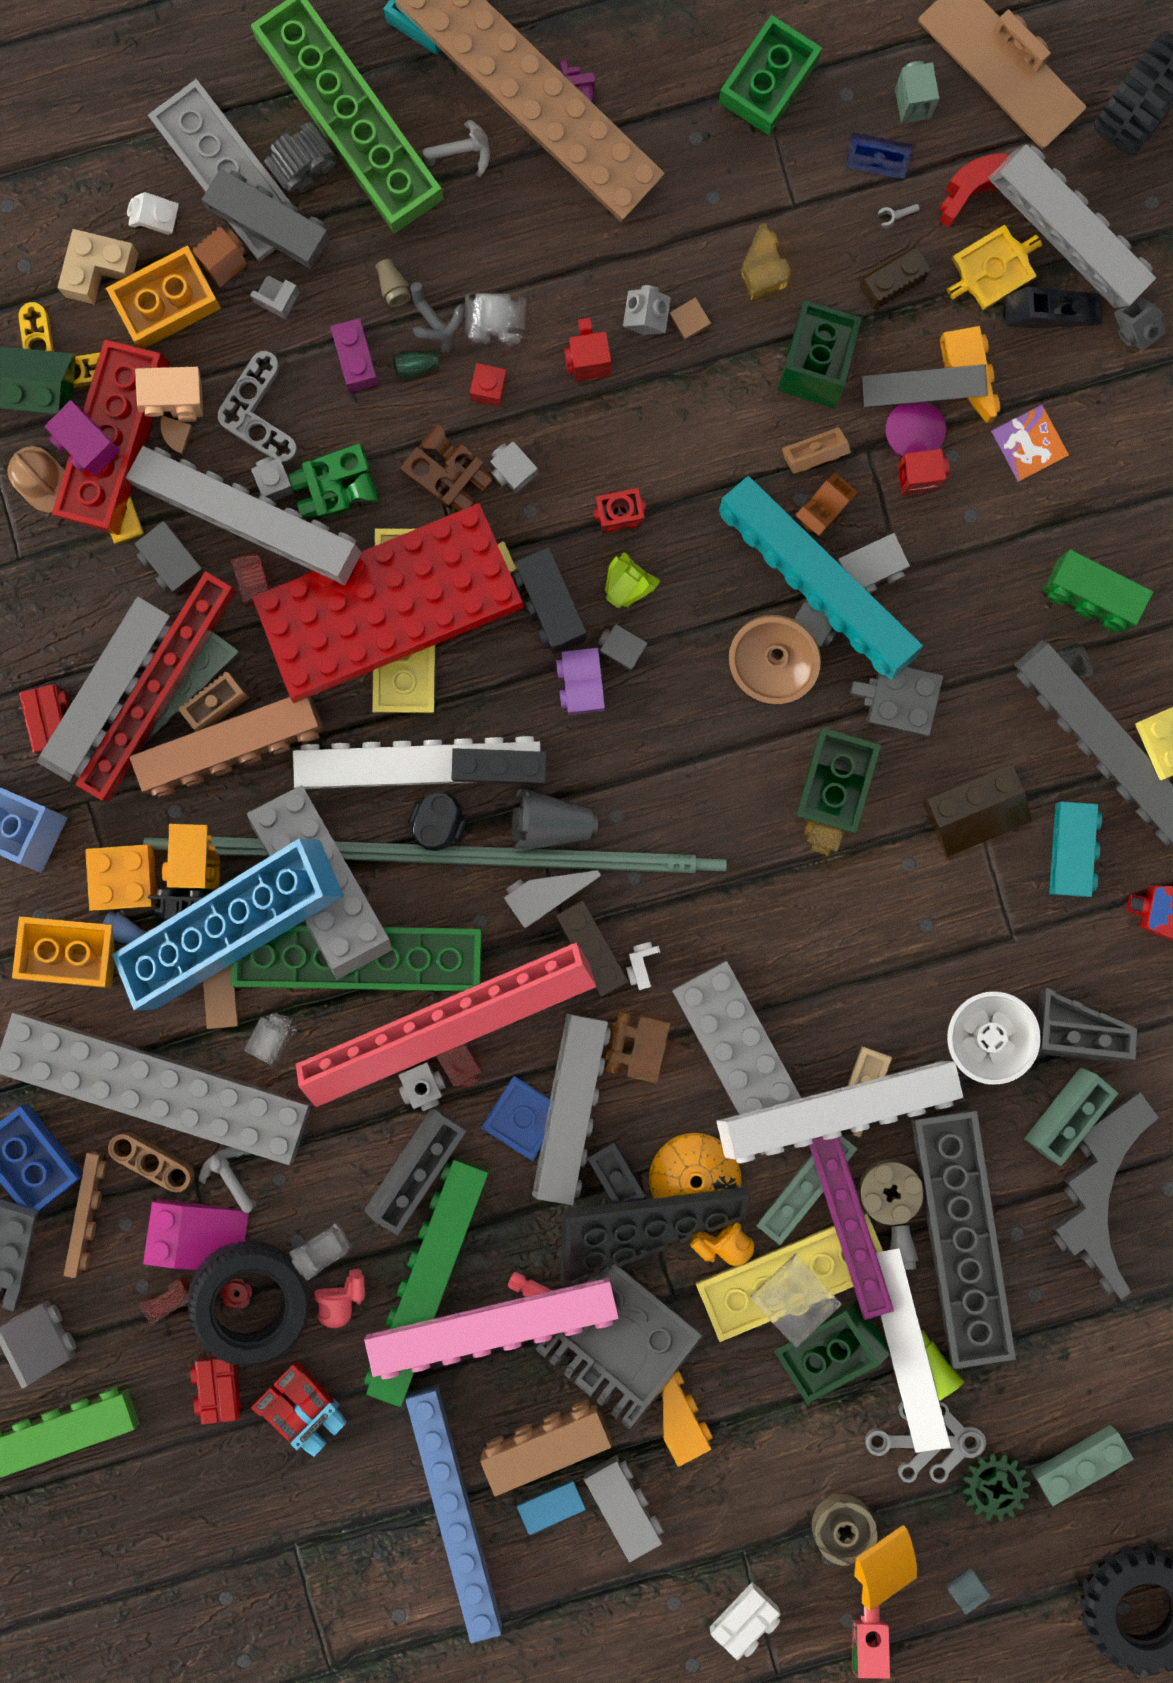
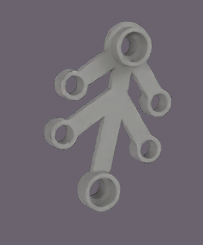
M940 1400L939 1404L944 1406L942 1414L944 1423L954 1435H948L951 1448H944L953 1449V1451L942 1463L935 1462L929 1467V1475L937 1483L946 1481L949 1472L964 1457L976 1458L983 1453L986 1447L984 1434L976 1427H963L949 1412L946 1403ZM902 1401L898 1406V1411L901 1417L907 1420L906 1415L903 1414L904 1405ZM875 1428L870 1430L865 1436V1445L868 1451L876 1456L886 1454L890 1448H914L911 1435H888L884 1430ZM877 1435L881 1436L883 1439L882 1443L878 1446L873 1445L871 1442L872 1438ZM967 1437L975 1438L973 1446H965L964 1441ZM941 1449L919 1452L910 1462L901 1463L898 1467L900 1478L907 1483L913 1482L917 1478L918 1472ZM906 1467L913 1469V1474L910 1477L902 1475ZM936 1468H943L944 1474L941 1477L933 1475Z

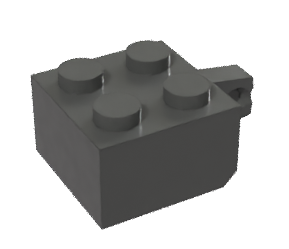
M908 667L892 680L886 675L877 673V678H870L869 684L852 682L850 695L864 698V706L870 707L866 725L925 739L930 736L943 675Z

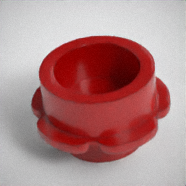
M240 1278L231 1279L230 1283H226L222 1288L221 1294L224 1303L232 1309L246 1307L250 1302L249 1297L252 1296L251 1286L248 1283L245 1284ZM235 1291H239L240 1295L238 1297L234 1295Z

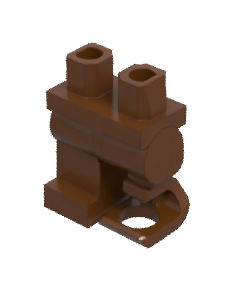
M436 424L421 442V449L416 447L400 467V471L404 476L426 490L449 510L453 507L457 511H461L475 504L476 501L464 492L471 483L484 493L493 482L492 476L484 469V463L461 443L458 446L452 445L446 438L443 427L439 424ZM430 449L438 451V454L445 459L444 464L440 466L424 452Z

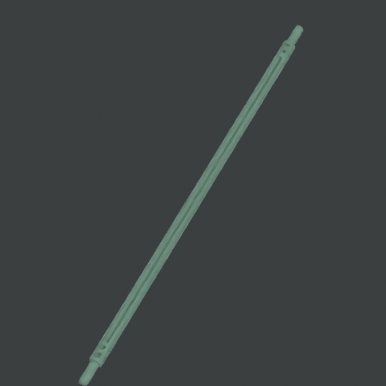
M144 837L143 845H151L152 850H168L169 838ZM212 837V844H209V846L216 847L219 855L268 857L259 839ZM334 841L344 860L675 873H695L696 870L726 871L727 859L696 858V855L548 849L515 850L514 848L448 846L438 851H432L415 844Z

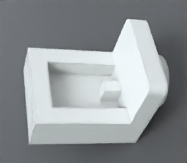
M146 192L141 193L129 202L127 216L130 219L128 225L134 228L143 226L167 235L172 234L179 204Z
M651 942L633 946L634 953L629 954L632 966L626 968L631 986L637 984L639 990L651 987L643 957L660 952L659 946L652 947Z

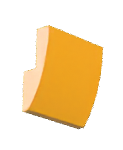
M904 1525L856 1558L855 1577L863 1584L862 1604L869 1611H872L917 1578L915 1552L908 1530Z

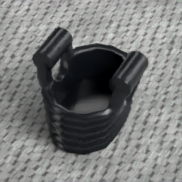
M436 791L427 795L424 799L415 802L408 823L412 828V834L418 845L426 850L438 851L448 847L451 843L461 842L468 821L462 814V808L457 798L447 792Z

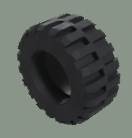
M1162 31L1118 87L1093 124L1097 134L1127 156H1135L1173 107V33L1171 31Z
M1136 1545L1135 1550H1131L1128 1546L1120 1547V1554L1113 1556L1111 1552L1103 1556L1106 1562L1101 1566L1095 1563L1090 1569L1093 1574L1092 1579L1085 1578L1082 1586L1086 1593L1080 1596V1607L1084 1611L1081 1614V1618L1088 1630V1635L1104 1657L1110 1659L1115 1666L1122 1670L1127 1667L1132 1674L1141 1675L1142 1671L1146 1670L1149 1676L1159 1675L1160 1668H1165L1167 1672L1172 1671L1173 1556L1167 1555L1164 1550L1156 1547L1150 1550L1146 1545ZM1141 1584H1157L1163 1587L1168 1593L1170 1600L1169 1611L1164 1622L1154 1631L1143 1635H1132L1122 1631L1116 1622V1611L1124 1594L1131 1588Z

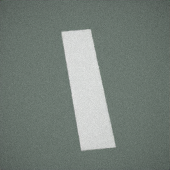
M900 1249L877 1252L876 1255L894 1309L893 1312L880 1316L915 1452L951 1448Z

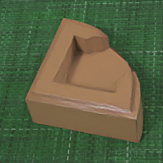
M162 416L161 432L164 440L176 453L184 455L193 428L192 425Z

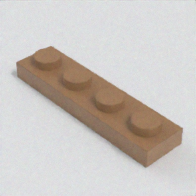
M90 1151L86 1153L63 1275L66 1277L77 1278L83 1271H87L89 1266L90 1253L86 1252L88 1240L92 1241L95 1234L96 1222H92L94 1210L99 1209L102 1192L98 1191L99 1181L105 1178L108 1164L107 1161H103L104 1152Z

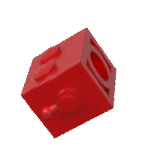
M639 488L596 496L597 508H595L594 516L595 520L600 521L602 533L615 532L623 528H634L644 524V512L647 508L645 500L643 501L640 498Z

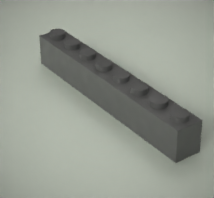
M1041 640L1014 664L1020 671L1016 677L1027 689L1032 686L1040 694L1036 698L1037 701L1047 712L1051 709L1056 712L1060 717L1056 722L1068 735L1073 732L1078 737L1079 741L1076 745L1087 757L1093 755L1100 762L1096 765V768L1107 780L1111 777L1114 778L1119 784L1115 788L1117 792L1127 802L1132 799L1139 807L1135 811L1147 825L1152 822L1158 828L1155 835L1166 847L1170 844L1173 845V785L1167 778L1159 780L1148 756L1050 644Z

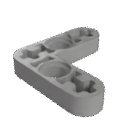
M260 351L252 357L218 411V420L224 429L268 457H273L274 460L280 458L282 464H289L295 460L298 454L295 441L253 413L280 371V365L276 356L268 351ZM269 359L272 370H264L260 378L265 382L261 385L250 374L254 373L257 377L261 371L258 363L260 361L266 362ZM245 384H253L257 387V393L254 398L244 399L241 397L240 391ZM237 398L242 405L248 406V408L244 410L240 406L237 411L238 422L231 421L228 424L225 414L227 412L233 413L238 405L233 401ZM261 425L266 429V435L263 440L254 441L250 438L249 432L252 427ZM273 433L276 434L273 439L278 444L283 446L286 442L289 443L288 448L291 452L288 455L283 453L281 456H278L279 451L277 448L269 444Z

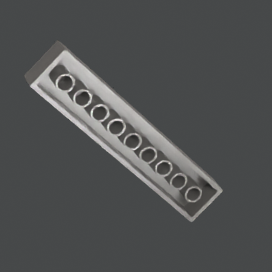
M21 1011L12 1013L0 1049L1 1075L286 1165L292 1164L295 1160L312 1103Z

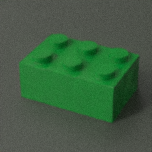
M771 14L721 88L718 103L769 136L818 64L822 47Z
M1068 550L1058 558L1042 589L1044 593L1048 594L1047 598L1053 603L1061 606L1066 603L1076 608L1074 612L1077 615L1089 620L1093 617L1103 622V628L1117 634L1119 631L1125 632L1137 625L1153 594V591L1072 550Z

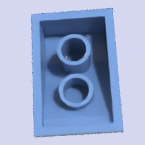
M0 787V855L42 873L68 817Z

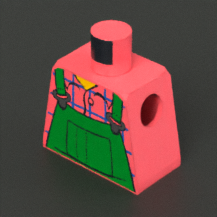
M861 1602V1620H853L852 1671L858 1678L890 1679L889 1626L885 1621L880 1620V1605L869 1611ZM874 1631L875 1638L870 1642H866V1635Z

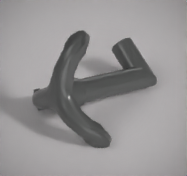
M418 282L411 284L410 290L413 303L433 328L428 329L422 326H415L413 333L419 338L440 341L442 343V354L450 352L453 347V336L459 329L465 316L464 304L457 306L451 321L447 325L425 300L422 284Z

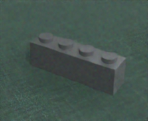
M220 168L202 198L206 209L307 268L312 269L330 239L325 229L326 225L313 216L307 219L298 214L300 210L287 201H283L281 204L272 198L273 194L262 186L257 185L255 189L246 183L247 179L238 172L231 170L228 173Z
M432 1107L364 1209L368 1216L374 1222L398 1236L466 1133V1130L457 1121Z

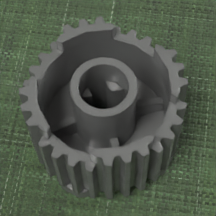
M311 122L302 125L301 128L303 130L300 133L292 136L287 133L282 135L280 139H277L271 145V150L274 153L271 154V157L267 156L264 160L287 192H292L296 189L300 193L306 192L314 186L315 181L313 179L317 175L321 174V172L323 174L328 173L337 164V161L334 159V152Z

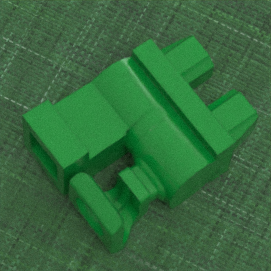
M360 443L313 461L301 463L303 469L288 475L294 492L307 488L310 489L312 498L297 502L303 519L319 517L323 521L345 514L350 511V504L359 502V499L371 501L374 505L380 503L368 461ZM357 478L348 488L343 487L342 482Z

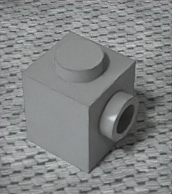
M514 441L508 446L505 443L502 444L491 455L493 459L490 463L494 469L491 475L502 487L507 484L515 494L538 475V468Z
M273 457L264 458L256 463L257 467L251 469L262 496L276 501L294 494L280 458L275 460Z

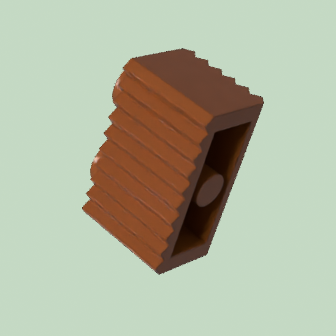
M217 227V231H212V235H207V239H203L202 243H198V247H193V252L202 268L219 288L248 265L243 257L247 252L241 246V241L231 230L226 233L221 227Z

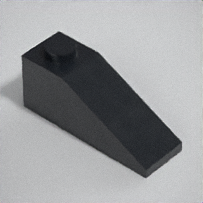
M1026 287L1005 296L1007 326L1051 328L1098 326L1102 324L1100 294Z

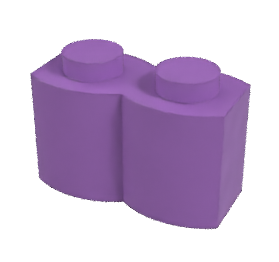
M598 648L561 652L562 659L556 660L558 678H564L565 690H560L561 708H568L569 715L605 711Z

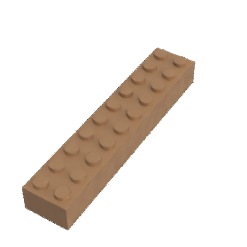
M395 0L396 7L620 222L629 215L664 176L665 173L486 0Z

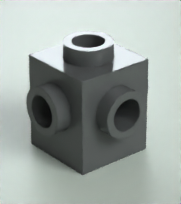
M1141 296L1130 306L1121 307L1114 313L1120 327L1118 331L1119 336L1129 346L1132 344L1144 351L1166 333L1162 322L1164 316L1161 310Z

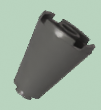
M528 789L518 790L515 799H521L520 807L513 809L512 841L518 842L514 846L515 850H528L590 840L592 834L597 833L598 817L593 816L591 809Z

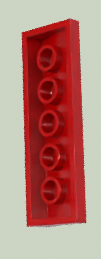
M104 339L83 411L121 451L96 476L87 470L81 473L69 461L72 457L70 454L52 511V515L119 535L127 509L128 498L133 489V485L126 479V476L142 446L146 445L154 417L145 416V412H139L135 369L169 368L170 361L161 353Z

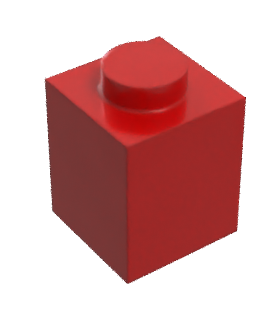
M476 363L470 388L471 401L501 407L507 383V371Z

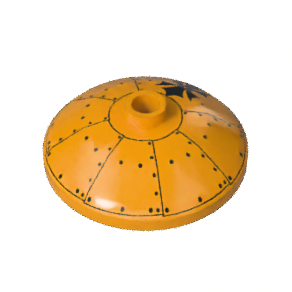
M687 1133L669 1140L657 1152L650 1167L649 1185L653 1199L741 1188V1171L736 1159L725 1158L722 1143L719 1139L703 1133ZM693 1176L701 1177L702 1183L700 1186L693 1187L690 1184Z

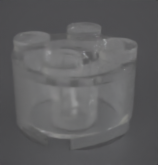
M476 294V300H473L470 295L465 296L464 334L468 335V339H471V342L490 343V338H499L503 344H520V338L525 337L526 298L519 296L518 302L511 301V295Z

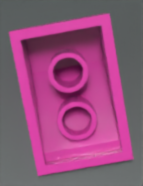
M158 1198L152 1202L143 1264L197 1270L200 1268L199 1265L211 1253L216 1252L217 1249L223 1248L227 1244L231 1245L233 1242H245L250 1212L245 1213L241 1209Z

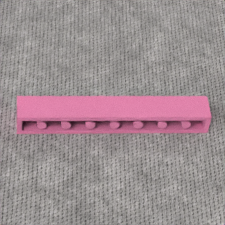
M608 1277L367 1334L364 1341L372 1376L381 1375V1379H390L399 1376V1371L411 1368L412 1372H419L429 1369L430 1363L442 1361L443 1365H448L461 1361L460 1356L473 1354L474 1358L491 1354V1349L503 1346L504 1350H512L521 1347V1342L534 1339V1343L549 1341L552 1339V1334L564 1332L565 1336L575 1335L583 1332L582 1327L595 1325L596 1329L605 1328L613 1325V1320L619 1318L610 1278Z

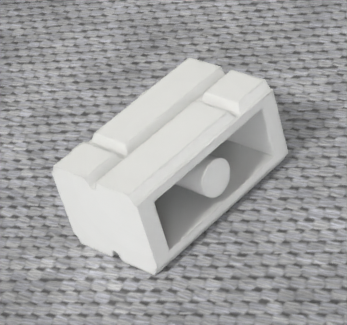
M751 1582L710 1626V1633L736 1660H739L743 1654L748 1657L755 1651L759 1644L757 1640L764 1632L770 1634L780 1623L778 1617L781 1613L779 1607L759 1587Z

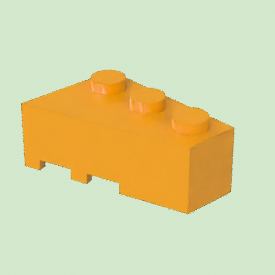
M169 824L168 862H164L162 867V879L167 881V887L207 890L219 888L220 857L216 847L209 846V844H212V836L207 835V825Z

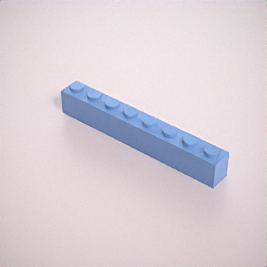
M438 1384L408 1392L405 1400L470 1643L500 1636L502 1622Z

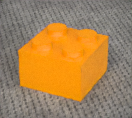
M151 845L86 849L89 911L155 907V904H158L157 899H148V895L157 894L155 855Z

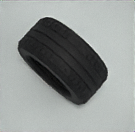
M238 1241V1243L233 1242L231 1245L227 1244L223 1248L217 1249L216 1252L211 1253L199 1265L200 1268L196 1270L188 1291V1311L196 1337L202 1346L214 1357L216 1356L217 1359L223 1360L226 1363H231V1365L237 1364L242 1367L244 1365L247 1367L251 1365L259 1366V1364L263 1365L268 1361L272 1362L275 1358L278 1359L281 1357L280 1355L287 1353V1350H290L293 1344H296L298 1337H301L302 1331L305 1329V1324H307L310 1304L304 1278L288 1255L280 1251L279 1248L273 1247L271 1244L267 1245L265 1242ZM257 1272L268 1275L279 1284L282 1292V1303L279 1313L270 1325L258 1332L242 1334L230 1331L219 1323L215 1316L214 1304L219 1290L226 1281L241 1273Z

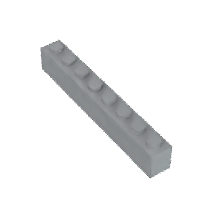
M142 446L126 476V479L135 488L343 585L346 584L362 554L355 545L356 540L342 532H339L338 536L328 532L329 527L316 520H312L309 523L302 519L303 516L288 507L283 511L275 507L276 503L265 496L260 495L257 499L249 495L250 491L239 484L233 483L231 487L222 483L223 478L210 471L203 474L197 471V467L191 462L184 459L177 462L171 459V455L158 447L151 450Z

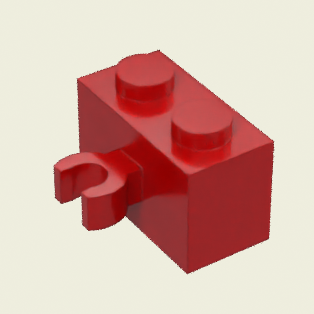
M590 318L579 319L578 328L580 336L570 337V347L564 348L567 373L574 374L575 382L611 376V358L606 332L593 334Z

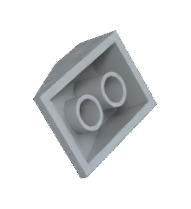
M49 1299L17 1315L0 1327V1346L21 1388L30 1385L76 1355L74 1351L76 1349L75 1341L69 1332L65 1333L60 1323L62 1321L61 1313L56 1305H51Z

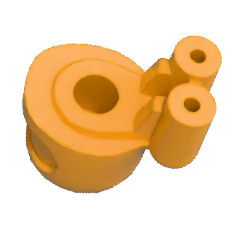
M739 1222L725 1227L716 1237L702 1231L691 1235L692 1241L690 1246L705 1261L714 1262L715 1254H718L729 1265L741 1266L752 1257L754 1252V1242L741 1231V1224Z

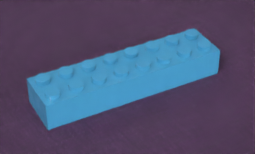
M302 838L295 840L113 953V959L133 1010H157L344 897L321 841Z

